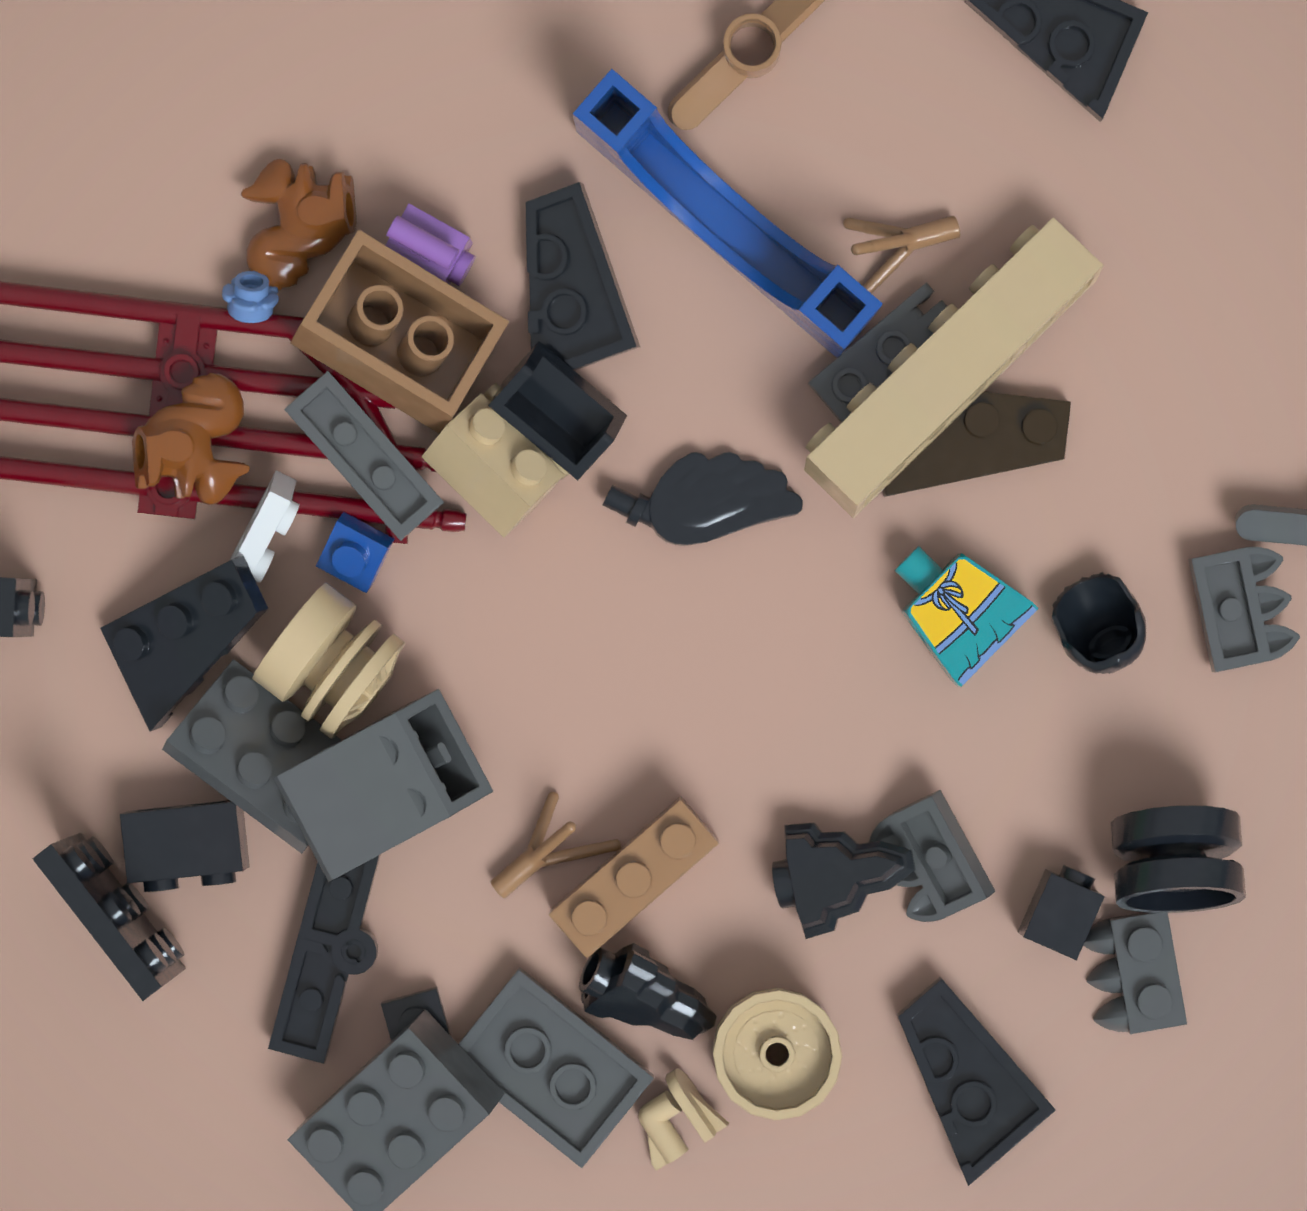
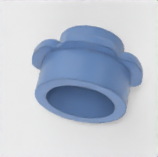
M256 271L239 273L231 280V284L224 285L222 289V298L227 302L229 315L244 323H259L267 320L273 314V309L279 301V296L277 295L278 287L269 286V279Z

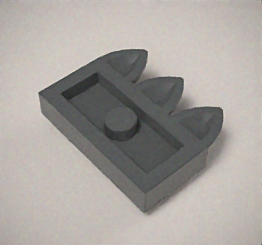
M1244 547L1188 559L1212 672L1272 661L1282 657L1295 646L1300 639L1298 633L1285 626L1264 624V621L1274 618L1287 607L1292 599L1291 595L1276 587L1256 586V582L1266 579L1278 569L1283 562V556L1267 548Z
M941 790L893 812L881 821L871 834L869 843L884 841L911 849L913 852L916 870L897 884V886L901 887L923 886L908 905L906 912L908 918L921 922L942 920L987 899L995 892L992 883Z
M1142 912L1108 918L1093 925L1083 946L1097 953L1114 954V958L1099 964L1086 978L1087 983L1104 992L1121 993L1120 997L1107 1002L1097 1011L1093 1017L1094 1022L1108 1030L1129 1032L1130 1034L1187 1025L1168 913Z

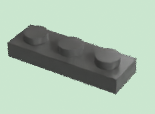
M329 371L284 409L400 541L444 504V501Z

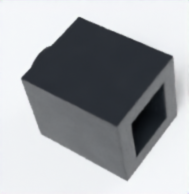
M1063 865L1060 874L1045 869L1018 933L1026 939L1077 961L1105 897L1091 889L1095 878L1066 865Z

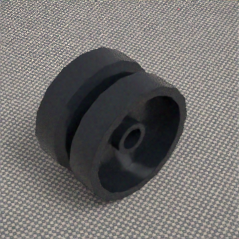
M1212 806L1156 807L1133 811L1118 816L1111 822L1113 852L1117 857L1130 862L1114 874L1116 904L1120 908L1147 913H1184L1224 908L1240 903L1246 898L1244 868L1234 860L1222 859L1230 856L1242 846L1241 821L1236 811Z

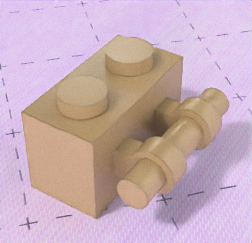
M494 383L484 394L481 393L444 427L422 455V458L505 538L541 503L560 479H564L569 473L488 406L500 387L497 383Z

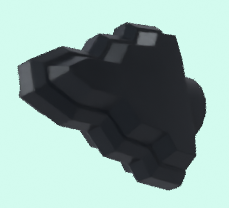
M816 823L784 825L786 860L772 863L773 883L778 903L782 909L796 908L806 939L835 931L839 918L859 912L868 894L890 890L916 870L911 849L884 841L858 844L845 831L822 832Z
M635 943L623 947L615 954L600 947L589 957L583 968L579 990L583 992L581 994V1001L584 1004V1012L599 1018L611 1017L632 1026H652L670 1035L690 1040L715 1026L717 1016L707 1006L705 997L693 987L671 977L668 967L650 958L649 951Z

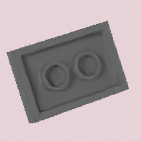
M233 659L166 740L162 750L302 854L309 844L273 778L341 741V739L337 736L332 739L320 731L322 725L313 718L310 721L304 719L301 716L302 710L288 699L283 702L252 679L253 673Z
M520 967L458 1044L502 1090L504 1095L499 1103L580 1168L584 1167L654 1079V1074Z

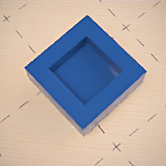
M343 512L329 536L316 567L367 593L373 585L395 539Z

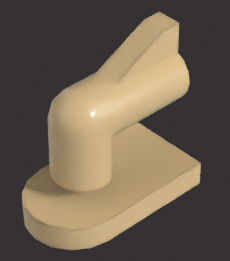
M679 1068L666 1075V1082L670 1091L666 1090L644 1104L638 1112L640 1124L648 1134L651 1164L656 1171L675 1161L689 1150L669 1120L682 1110L704 1143L729 1124L726 1119L705 1102L690 1078Z

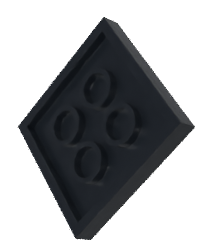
M78 833L50 844L32 858L142 1001L186 969L179 960L185 955L180 944L167 929L162 928L160 931H157L144 915L149 910L147 902L131 883H126L123 886L109 870V867L114 864L112 857L95 837L92 836L86 840L82 833Z

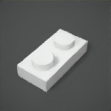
M277 470L230 558L232 560L244 556L255 581L258 583L262 581L275 553L267 548L275 531L285 536L300 504L292 501L297 480Z

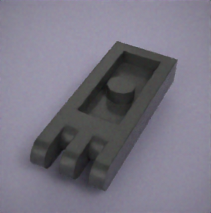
M928 283L920 287L808 383L841 423L851 414L846 408L849 402L869 383L878 388L892 374L888 369L891 361L907 345L913 343L919 348L933 335L928 327L947 305L941 300L926 314L922 313L917 306L927 301L934 292Z

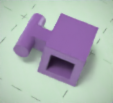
M411 204L407 205L401 217L396 216L386 235L389 239L385 246L449 285L452 282L460 286L476 258L475 255L468 252L473 244L470 237Z

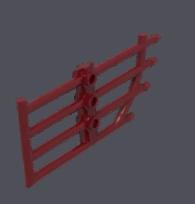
M0 281V304L159 323L155 358L0 339V363L153 381L149 415L0 398V421L134 437L136 428L145 425L158 410L166 406L183 403L182 388L192 384L193 378L200 375H208L209 373L224 375L233 381L240 391L294 398H298L320 378L214 365L218 330L287 338L292 341L305 317L272 314L263 322L244 323L232 318L227 308ZM301 351L323 374L329 371L415 470L422 471L428 468L431 472H436L422 458V455L426 452L425 448L397 445L379 409H395L396 407ZM239 426L229 435L211 438V446L328 459L304 433ZM0 456V479L139 495L137 513L196 519L198 502L203 503L199 499L194 485L190 497L177 499L174 493L172 477H161L159 483L154 487L149 486L145 489H137L135 487L134 471ZM234 483L228 494L216 504L256 509L267 487ZM294 490L292 501L300 504L296 514L339 519L342 513L345 512L362 522L385 524L363 498ZM444 508L443 510H436L416 528L430 530L440 528L441 531L447 532L465 531L467 514L456 509ZM385 524V534L395 539L393 543L408 544V535L400 541Z

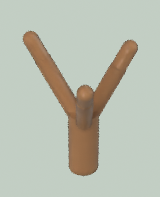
M954 215L907 229L853 218H846L843 222L846 229L885 237L853 244L851 252L854 255L900 247L863 285L871 294L914 250L960 238L959 224Z
M550 792L538 818L527 850L496 875L490 883L501 897L506 898L541 867L617 851L621 848V842L614 839L552 852L576 830V825L574 822H567L543 842L559 799L556 792Z

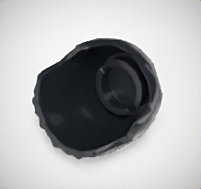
M1103 572L1093 574L1090 577H1082L1078 582L1065 587L1064 591L1053 603L1052 619L1067 656L1086 671L1095 674L1114 673L1132 664L1142 653L1146 641V618L1139 603L1120 577L1104 574Z

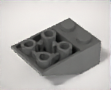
M439 689L406 704L273 778L328 882L494 792Z

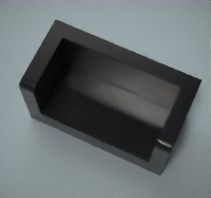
M540 341L506 377L488 405L577 481L613 443L627 417L622 410Z

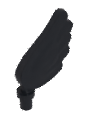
M693 452L676 461L660 478L650 498L641 493L639 497H636L612 485L602 505L627 517L626 523L636 527L638 522L651 527L657 536L667 543L688 546L707 543L765 522L795 516L802 511L803 500L798 494L786 490L788 481L786 475L780 471L765 470L761 463L757 461H742L738 455L731 452L720 454L711 459H707L702 453Z

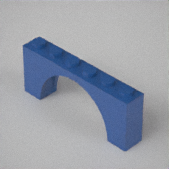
M613 69L605 75L573 112L576 132L836 358L844 352L883 305L882 302L839 265H832L804 248L743 199L676 135L664 121L657 107Z

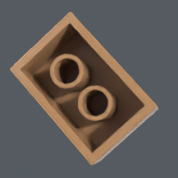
M358 229L300 324L290 344L440 434L455 415L509 321Z

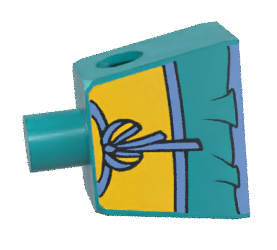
M918 546L894 570L918 593L902 610V613L949 679L958 687H962L1039 609L1032 601L962 553L957 554L942 569Z

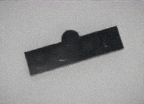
M381 854L329 882L317 862L268 1049L322 1064L326 1062L349 974L358 975L366 972L374 964L378 956L376 938L370 931L362 928Z

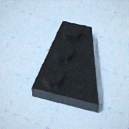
M964 0L971 9L1099 122L1105 116L1148 15V12L1120 0Z
M578 182L527 201L526 250L527 273H529L530 286L528 333L531 335V349L540 341L575 371L639 348L640 344L584 184Z
M244 556L232 559L100 628L150 732L161 728L173 715L172 711L185 696L195 691L204 681L203 676L222 656L227 655L267 611L268 606Z
M941 977L897 1014L964 1178L969 1186L1056 1110Z

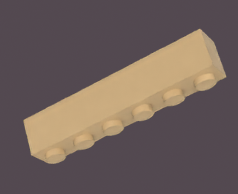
M1054 217L1041 230L1034 225L1026 229L1009 249L1014 256L1000 270L994 264L987 267L969 287V290L974 295L959 309L953 303L947 306L928 327L933 333L929 339L919 348L913 343L907 345L891 361L888 369L892 374L878 388L872 383L867 384L849 402L846 408L851 414L837 428L828 423L807 443L805 448L810 454L806 458L804 471L853 519L1097 281L1104 265Z

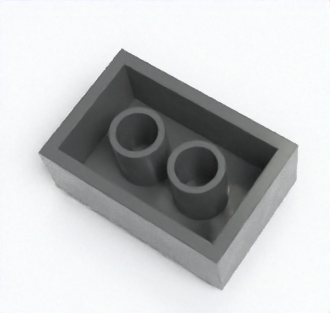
M425 1009L306 1118L287 1140L353 1211H383L492 1112L504 1093Z

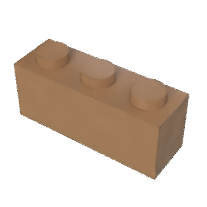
M680 796L553 906L548 915L587 959L719 844V840Z

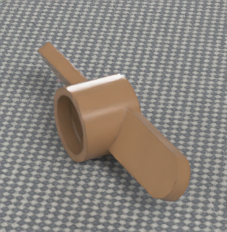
M775 0L761 14H745L732 21L724 35L723 50L670 102L668 118L671 123L682 130H691L697 127L746 78H758L769 73L778 62L782 42L825 0ZM758 27L769 34L773 42V52L767 61L760 65L749 66L739 62L734 57L731 51V40L740 29Z

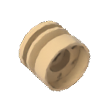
M324 583L287 625L261 661L252 679L282 702L293 696L303 685L306 686L312 693L303 708L301 716L310 721L327 702L333 709L322 724L320 731L332 739L343 727L356 718L359 719L382 691L393 675L398 655L406 642L392 634L377 652L373 651L369 646L383 625L377 620H373L357 635H352L346 629L355 614L357 605L331 585Z

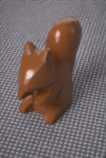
M276 159L261 171L252 186L243 189L241 192L243 198L252 202L277 204L280 225L260 230L252 237L246 249L249 271H256L265 275L269 279V286L278 287V290L296 285L298 278L308 274L307 259L330 252L345 235L354 232L357 224L353 177L344 175L343 171L332 174L329 185H316V175L313 166H308L306 163L300 164L297 177L295 178L291 165L286 160Z
M209 373L208 375L194 377L192 384L182 388L183 403L166 406L158 410L145 425L136 428L132 439L135 487L137 489H145L149 486L154 487L159 483L161 477H172L174 493L177 499L190 497L194 485L199 499L204 504L213 505L221 501L228 494L238 477L250 471V467L247 464L217 460L213 457L211 438L229 435L239 427L244 417V401L239 388L233 381L224 375Z

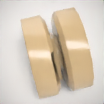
M777 987L753 991L732 1004L717 1025L712 1047L717 1079L730 1100L751 1115L772 1120L799 1117L821 1104L837 1082L842 1061L838 1031L826 1012L802 993ZM781 1043L788 1049V1058L783 1064L772 1065L766 1059V1050L771 1044Z

